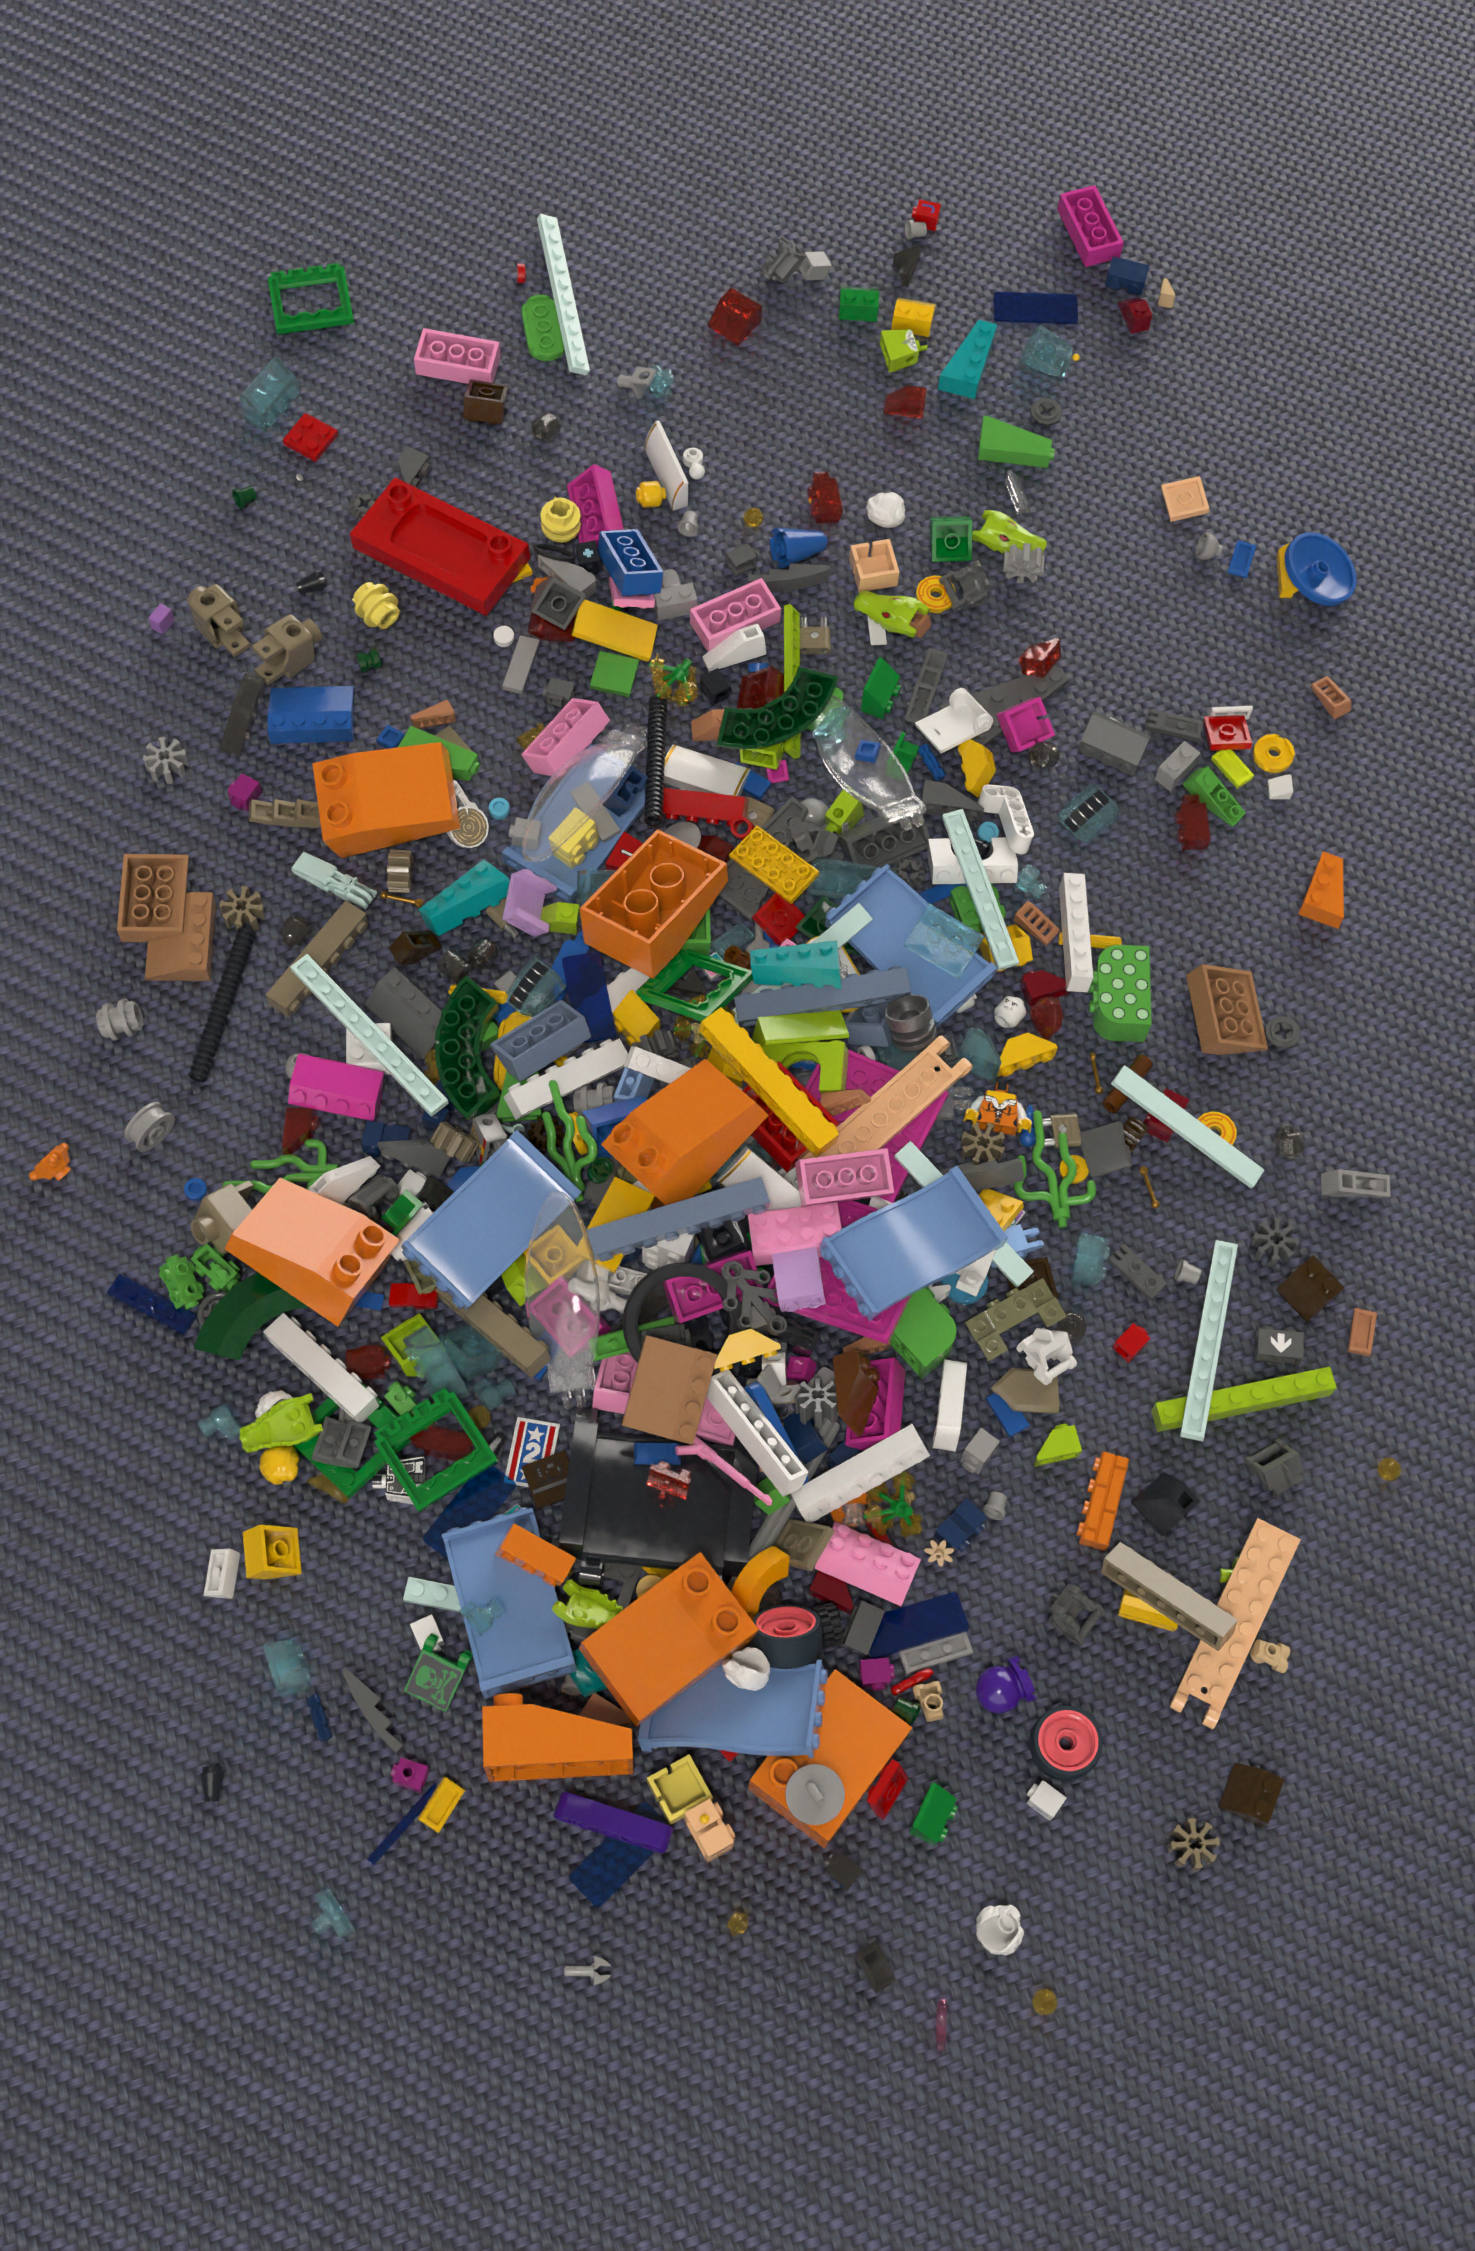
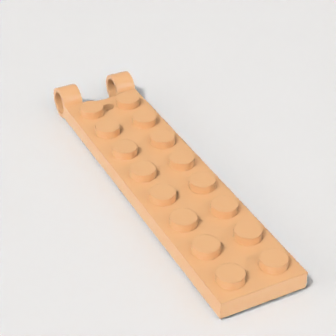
M940 1035L871 1097V1102L859 1107L837 1127L839 1136L836 1144L819 1157L882 1149L956 1081L967 1075L973 1068V1065L966 1058H962L951 1069L939 1057L950 1045V1042ZM939 1067L940 1071L937 1072L934 1068ZM809 1152L802 1159L815 1157L811 1152Z
M1259 1518L1256 1519L1216 1605L1238 1620L1234 1634L1219 1651L1202 1640L1199 1641L1170 1703V1708L1181 1713L1190 1694L1210 1705L1202 1724L1214 1729L1301 1539ZM1202 1687L1207 1688L1206 1694L1201 1692Z

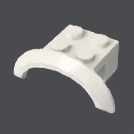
M376 1023L375 1025L393 1042L390 1023ZM346 1028V1063L382 1070L384 1074L391 1075Z

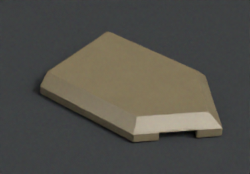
M1011 1368L990 1388L996 1395L1008 1403L1007 1406L1013 1411L1059 1413L1058 1376L1053 1378L1050 1384L1044 1385L1033 1375V1369Z

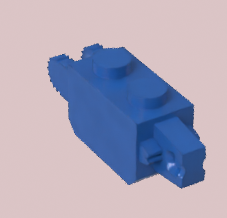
M580 931L574 941L567 940L563 943L550 969L551 981L553 983L551 988L552 999L555 1002L563 1001L568 991L573 992L575 986L581 984L583 979L582 972L591 963L590 946L584 943L583 931Z

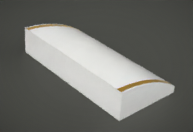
M656 421L647 435L645 451L661 486L665 488L666 497L674 511L688 506V481L660 421Z
M672 745L665 757L664 783L689 791L741 796L750 769Z
M747 1146L744 1147L717 1179L719 1183L729 1187L762 1177L770 1200V1206L766 1209L767 1211L801 1207L799 1190Z

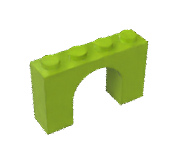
M832 1040L830 1042L809 1041L808 1043L759 1044L769 1059H773L776 1063L780 1062L786 1069L792 1064L803 1060L813 1061L820 1065L819 1091L821 1095L822 1093L846 1090L849 1051L845 1042Z

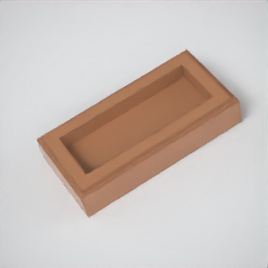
M1354 1308L1347 1352L1368 1357L1371 1355L1377 1317L1376 1312Z

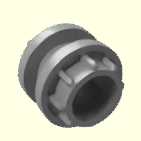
M126 998L119 1000L117 1007H114L111 1003L103 1004L102 1009L96 1013L97 1026L101 1035L111 1038L113 1041L120 1040L122 1032L131 1037L136 1035L137 1030H141L143 1027V1016L138 1004L128 1001Z
M605 1082L598 1083L597 1089L592 1090L590 1084L581 1086V1089L574 1092L573 1103L575 1112L582 1116V1111L615 1103L613 1097L616 1089L613 1086H607Z

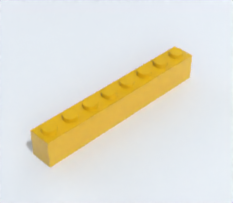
M721 1007L701 1021L699 1032L815 1158L836 1144L839 1136L836 1126L831 1122L829 1123L823 1117L821 1110L816 1106L814 1107L808 1101L807 1095L794 1086L792 1079L780 1071L777 1063L766 1056L763 1048L758 1043L753 1042L748 1032L744 1028L739 1027L729 1012H725Z

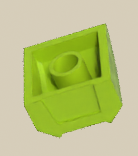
M420 1313L407 1319L380 1337L406 1376L417 1377L425 1369L440 1362L445 1354L441 1341Z

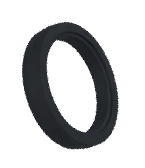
M686 1262L668 1264L644 1276L631 1291L623 1312L622 1326L624 1339L634 1360L638 1363L643 1346L638 1332L639 1312L645 1298L656 1286L676 1277H694L713 1287L723 1301L726 1299L727 1281L708 1267ZM737 1295L735 1298L738 1301V1306L733 1311H726L728 1320L727 1332L721 1347L716 1352L717 1356L729 1335L743 1331V1329L737 1326V1319L741 1316V1305ZM727 1301L728 1306L733 1307V1303ZM713 1369L712 1376L717 1374L720 1369Z

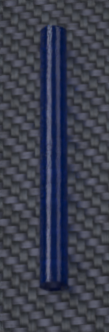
M433 1784L367 1858L373 1866L422 1812L436 1790V1785Z

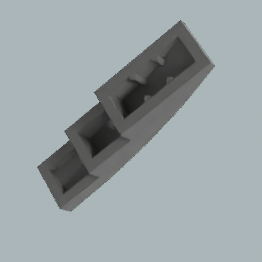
M790 563L789 570L769 569V576L749 574L748 584L762 578L770 592L806 588L828 581L830 566Z
M932 648L928 649L904 721L915 724L928 717L948 653Z
M1020 1158L1000 1164L996 1160H992L978 1165H974L972 1161L957 1165L975 1191L1024 1181L1023 1164ZM954 1167L943 1169L939 1172L944 1176Z
M345 1668L342 1671L364 1717L381 1740L399 1757L405 1748L389 1733L394 1726L378 1710L383 1704L381 1699Z

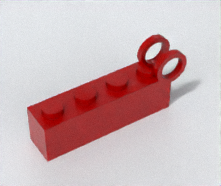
M664 788L663 815L666 816L665 819L678 820V817L686 818L687 822L698 823L699 819L706 820V823L711 825L725 822L727 823L726 826L731 827L733 835L740 840H743L755 828L754 824L746 818L749 801L746 797ZM741 823L748 824V830L744 834H738L737 831Z

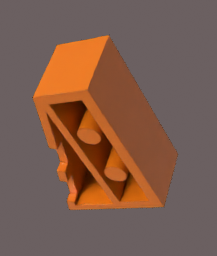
M1324 851L1322 852L1299 910V915L1336 929L1339 928L1344 919L1343 858Z
M515 1523L508 1529L494 1554L509 1563L521 1567L523 1571L531 1575L535 1574L543 1578V1582L553 1587L555 1585L560 1586L564 1582L576 1560L572 1555Z

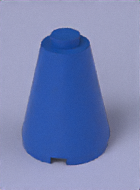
M774 528L771 532L774 533V536L769 541L773 561H778L779 565L776 566L780 569L789 567L790 563L796 564L824 551L828 543L827 537L822 531Z

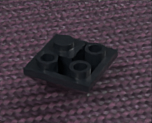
M1166 1473L1162 1474L1131 1501L1133 1506L1162 1537L1191 1513L1201 1502L1184 1483Z

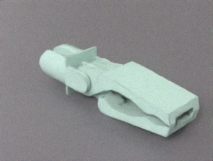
M305 852L301 854L291 869L294 874L328 892L330 890L338 897L349 903L351 901L364 909L368 908V904H371L373 898L378 893L376 890L358 882L357 877L353 878L347 874L344 875L338 872L334 865Z

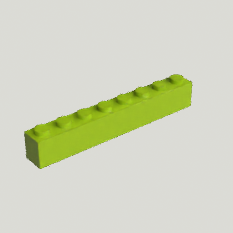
M1325 1367L1212 1391L1207 1422L1331 1396L1337 1388L1331 1368ZM1187 1396L1155 1403L1151 1412L1157 1432L1182 1427Z

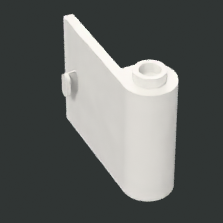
M959 688L951 694L949 699L950 706L915 723V726L940 753L988 731L993 724L992 716L964 688Z

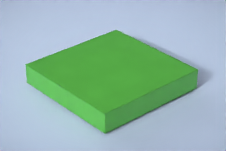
M600 651L591 679L590 689L630 697L639 666V659Z

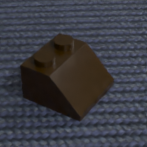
M470 380L464 396L463 418L472 422L484 421L491 425L502 424L509 385Z
M1313 1255L1299 1266L1276 1291L1307 1323L1335 1300L1345 1287Z
M1234 1763L1218 1808L1263 1828L1270 1822L1285 1779L1264 1769Z

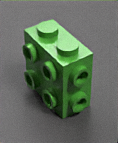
M990 883L1004 920L1006 911L1004 906L999 903L998 889ZM955 887L950 892L949 902L960 932L963 931L965 935H977L983 931L968 887Z

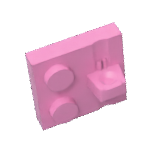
M610 577L609 587L614 606L622 608L627 606L642 609L647 607L654 608L655 599L653 594L622 596L612 577Z
M706 1397L696 1436L722 1445L732 1446L735 1438L734 1432Z

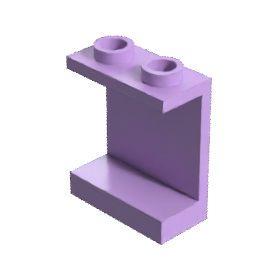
M522 869L512 873L502 920L534 937L548 933L549 924L540 920L545 894L556 891L557 886L551 884L549 880L533 874V871L529 869Z
M817 1247L772 1254L781 1312H793L797 1309L817 1308L820 1305H826Z

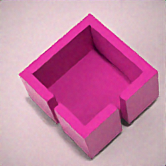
M1041 697L1028 699L996 714L1011 752H1020L1036 743L1055 736L1049 718L1037 720L1038 716L1047 714Z

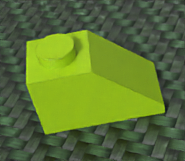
M556 902L542 908L540 920L549 924L550 932L577 935L580 919L579 904Z
M1061 1424L1054 1427L1034 1461L1035 1467L1080 1456L1082 1449L1075 1425Z

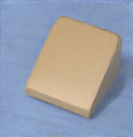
M1164 278L1158 304L1162 307L1172 308L1175 293L1168 279Z

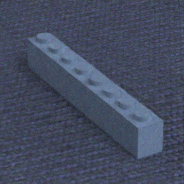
M894 966L887 971L871 970L864 975L849 974L845 978H841L842 989H835L833 985H824L823 988H816L814 984H802V987L785 985L777 990L767 988L761 990L760 993L754 994L750 992L740 993L737 997H734L739 1027L755 1026L757 1018L764 1016L837 1011L892 1002L901 996L911 994L907 968Z
M762 1177L587 1229V1237L595 1261L600 1260L604 1262L612 1259L613 1255L620 1253L622 1255L631 1254L636 1251V1248L643 1246L644 1248H651L662 1240L667 1242L674 1241L679 1238V1235L685 1233L693 1235L708 1226L716 1228L728 1220L736 1222L744 1219L745 1215L751 1213L754 1215L762 1214L769 1208L770 1200Z

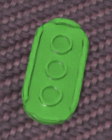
M547 295L530 297L522 306V320L528 351L534 358L541 361L558 359L563 355L565 349L555 302Z

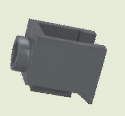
M743 544L731 551L725 552V564L735 578L756 568L757 553L748 544Z
M551 677L549 684L544 686L543 696L546 697L547 703L563 708L575 696L573 691L575 683Z

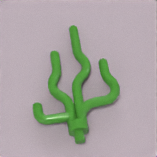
M550 1080L549 1088L557 1114L566 1127L563 1139L565 1157L560 1155L556 1149V1132L550 1113L545 1111L542 1113V1119L547 1132L548 1153L562 1167L564 1176L581 1192H584L586 1188L581 1180V1170L584 1166L591 1164L595 1160L598 1152L597 1144L587 1129L584 1117L581 1115L577 1116L576 1124L581 1138L588 1145L589 1152L587 1156L577 1161L575 1160L572 1150V1140L575 1132L574 1122L565 1110L557 1082ZM582 1193L575 1200L576 1203L584 1201Z
M1039 1110L1033 1112L1036 1144L1032 1151V1159L1038 1169L1047 1175L1050 1193L1046 1191L1026 1192L1023 1189L1024 1181L1014 1183V1190L1016 1195L1025 1201H1048L1052 1208L1053 1220L1058 1221L1059 1228H1066L1067 1219L1071 1218L1069 1206L1085 1204L1093 1200L1096 1195V1184L1093 1180H1089L1085 1195L1068 1197L1067 1190L1077 1175V1166L1069 1154L1067 1135L1061 1132L1058 1135L1060 1155L1068 1166V1173L1061 1181L1058 1193L1055 1171L1041 1158V1153L1045 1146L1042 1114ZM1019 1155V1156H1017V1158H1020V1160L1022 1161V1164H1023V1172H1024V1180H1025V1177H1026V1162H1025V1157H1024L1023 1155Z
M307 1139L304 1142L307 1148L318 1149L317 1165H309L293 1154L282 1155L273 1160H254L250 1163L252 1169H273L286 1163H293L305 1173L289 1174L282 1179L291 1183L309 1182L307 1190L324 1173L339 1168V1165L326 1164L327 1148L324 1142L318 1139ZM225 1181L222 1187L229 1183L235 1187L246 1181ZM250 1181L253 1184L252 1189L264 1194L273 1186L266 1185L260 1181Z

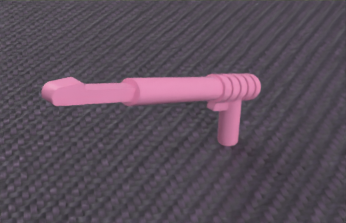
M695 1437L693 1445L676 1446V1455L697 1454L702 1459H707L743 1488H747L766 1505H772V1499L769 1495L762 1493L752 1485L750 1480L718 1456L717 1452L698 1437Z

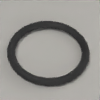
M536 544L533 547V550L539 555L553 560L571 562L575 559L571 552L556 546ZM540 549L556 551L568 557L553 555Z

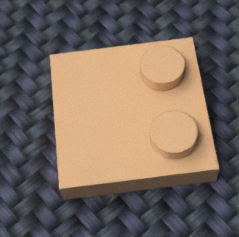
M1200 476L1161 485L1170 522L1209 513V506Z

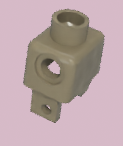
M213 584L208 588L199 586L189 594L187 601L195 625L214 648H219L223 645L235 658L251 647L248 640L241 634L244 629V622L240 616L236 601L218 584ZM215 621L219 628L213 629L211 622Z
M289 614L265 628V637L252 645V650L264 661L263 664L254 669V673L267 686L283 675L288 679L294 677L314 661V644L322 639L318 626L311 619H306L301 623L294 615Z
M250 1180L235 1187L229 1183L202 1199L195 1219L191 1222L192 1234L199 1244L205 1245L212 1242L220 1253H228L225 1247L231 1234L252 1211L244 1200L248 1198L253 1187Z

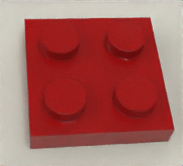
M304 413L284 437L283 445L317 462L338 436V430Z
M1244 715L1204 716L1203 725L1210 750L1251 749L1252 740Z
M775 892L751 918L775 943L781 946L787 938L790 940L798 930L795 927L805 915L793 903L790 904Z
M893 1759L889 1765L886 1764L882 1768L876 1786L873 1785L867 1794L869 1806L874 1814L882 1820L886 1818L909 1780L901 1764Z

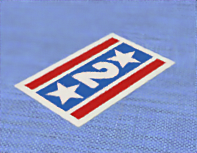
M517 1417L504 1483L528 1487L521 1466L554 1454L560 1424Z

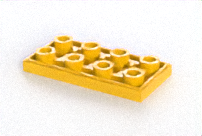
M584 599L577 610L572 636L649 662L658 625Z
M758 825L729 854L730 859L790 904L820 875L816 868Z
M614 1177L587 1229L646 1212L652 1205L655 1196ZM585 1231L575 1250L576 1256L613 1273H616L625 1256L620 1253L613 1255V1258L608 1261H595L587 1237V1231Z

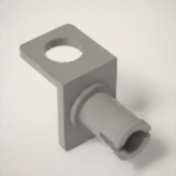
M637 367L632 376L619 375L617 380L618 387L632 388L637 399H641L657 371L653 368ZM649 373L648 378L645 379L643 374Z
M766 1365L758 1378H749L746 1383L747 1386L755 1381L759 1382L771 1403L791 1401L801 1388L799 1384L781 1386L771 1365ZM791 1391L788 1395L782 1396L785 1392Z

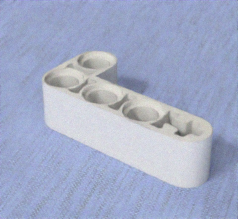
M985 785L982 788L977 804L984 808V812L999 814L1009 847L1013 852L1017 854L1027 853L1034 832L1020 792L1010 786Z
M944 1359L937 1423L932 1448L956 1451L962 1421L967 1370L966 1362Z

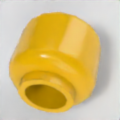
M658 481L642 482L636 488L637 503H640L643 508L659 507L662 504V500L666 499L665 488L661 487Z

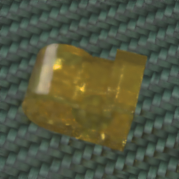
M432 1049L425 1055L428 1070H424V1075L436 1086L440 1078L435 1061V1049Z

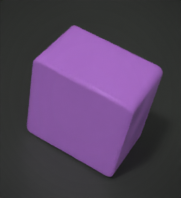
M160 604L149 617L152 629L162 635L175 621L172 610L163 604Z

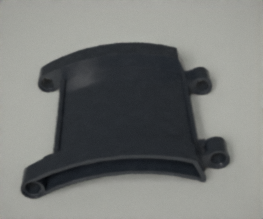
M578 1406L566 1482L559 1549L572 1555L576 1560H581L579 1584L603 1586L605 1563L676 1570L700 1552L721 1580L722 1575L738 1577L748 1563L754 1494L747 1488L739 1485L715 1464L707 1459H702L697 1454L681 1455V1465L634 1464V1443H679L680 1446H687L689 1444L672 1439L598 1432L601 1410ZM737 1436L735 1446L705 1443L755 1486L757 1462Z

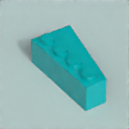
M982 320L977 321L940 374L938 390L972 399L976 398L995 340L997 324Z
M482 860L418 910L427 928L440 936L463 924V919L467 917L474 918L481 914L480 910L490 905L493 908L500 904L499 900L507 897L510 880L486 860Z
M837 940L750 950L754 984L782 986L783 983H791L797 987H802V984H814L816 988H823L824 985H833L835 989H842Z

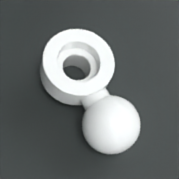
M697 448L685 450L683 453V463L690 467V476L696 480L701 479L705 474V469L701 465L703 463L702 451Z

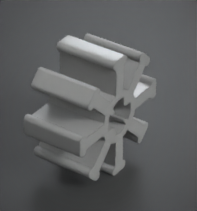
M1024 543L1023 550L1017 548L1015 544L1010 546V552H1004L1003 572L1006 571L1005 577L1010 580L1017 576V583H1024V577H1028L1031 582L1037 581V576H1043L1044 570L1042 549L1037 547V549L1030 551L1031 544Z
M160 737L158 740L161 748L157 749L152 746V743H149L146 746L149 756L144 755L143 760L147 771L151 773L154 781L159 782V778L164 774L166 783L171 784L174 783L171 772H175L180 775V778H183L186 775L183 765L188 766L189 762L185 749L181 748L178 740L173 739V743L168 747L166 738Z

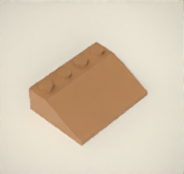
M124 854L117 932L121 942H146L183 933L189 855Z
M212 892L186 893L182 934L148 941L145 980L210 981L216 902Z
M1202 964L1186 975L1202 1053L1223 1055L1266 1051L1268 1049L1251 971Z
M645 1335L621 1425L693 1445L717 1354Z

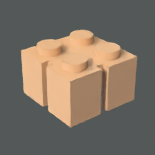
M890 539L872 542L871 557H868L869 543L851 545L849 561L853 574H855L854 578L858 592L898 586L899 569Z
M710 1798L684 1813V1821L707 1863L733 1849L734 1838L736 1837L729 1824L724 1825L721 1819H723L722 1816L724 1814L717 1802L713 1804ZM702 1814L709 1816L708 1823L703 1824L700 1822Z

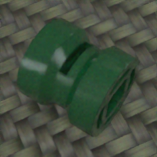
M376 648L370 649L368 654L363 652L356 653L361 673L368 672L371 666L374 669L382 668Z
M605 1157L595 1159L587 1170L588 1179L594 1184L606 1182L614 1170L612 1162Z

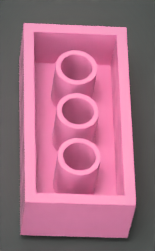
M423 328L414 357L415 372L417 375L469 384L470 380L493 383L501 358L500 343Z
M760 578L690 609V624L707 652H709L738 629L758 623L760 629L763 630L779 623L781 608L764 580Z
M572 698L521 755L534 773L559 778L579 758V755L592 743V740L605 729L610 719L598 702Z
M888 1148L800 1159L795 1162L801 1207L889 1196L894 1193Z
M837 1202L772 1210L759 1215L748 1214L753 1259L756 1266L773 1264L772 1254L817 1247L820 1258L822 1257L820 1245L823 1238H829L841 1230Z
M835 1522L832 1527L835 1532L818 1559L815 1569L902 1606L921 1559L911 1553L894 1548L890 1544L871 1538L867 1534H862L850 1529L846 1525Z

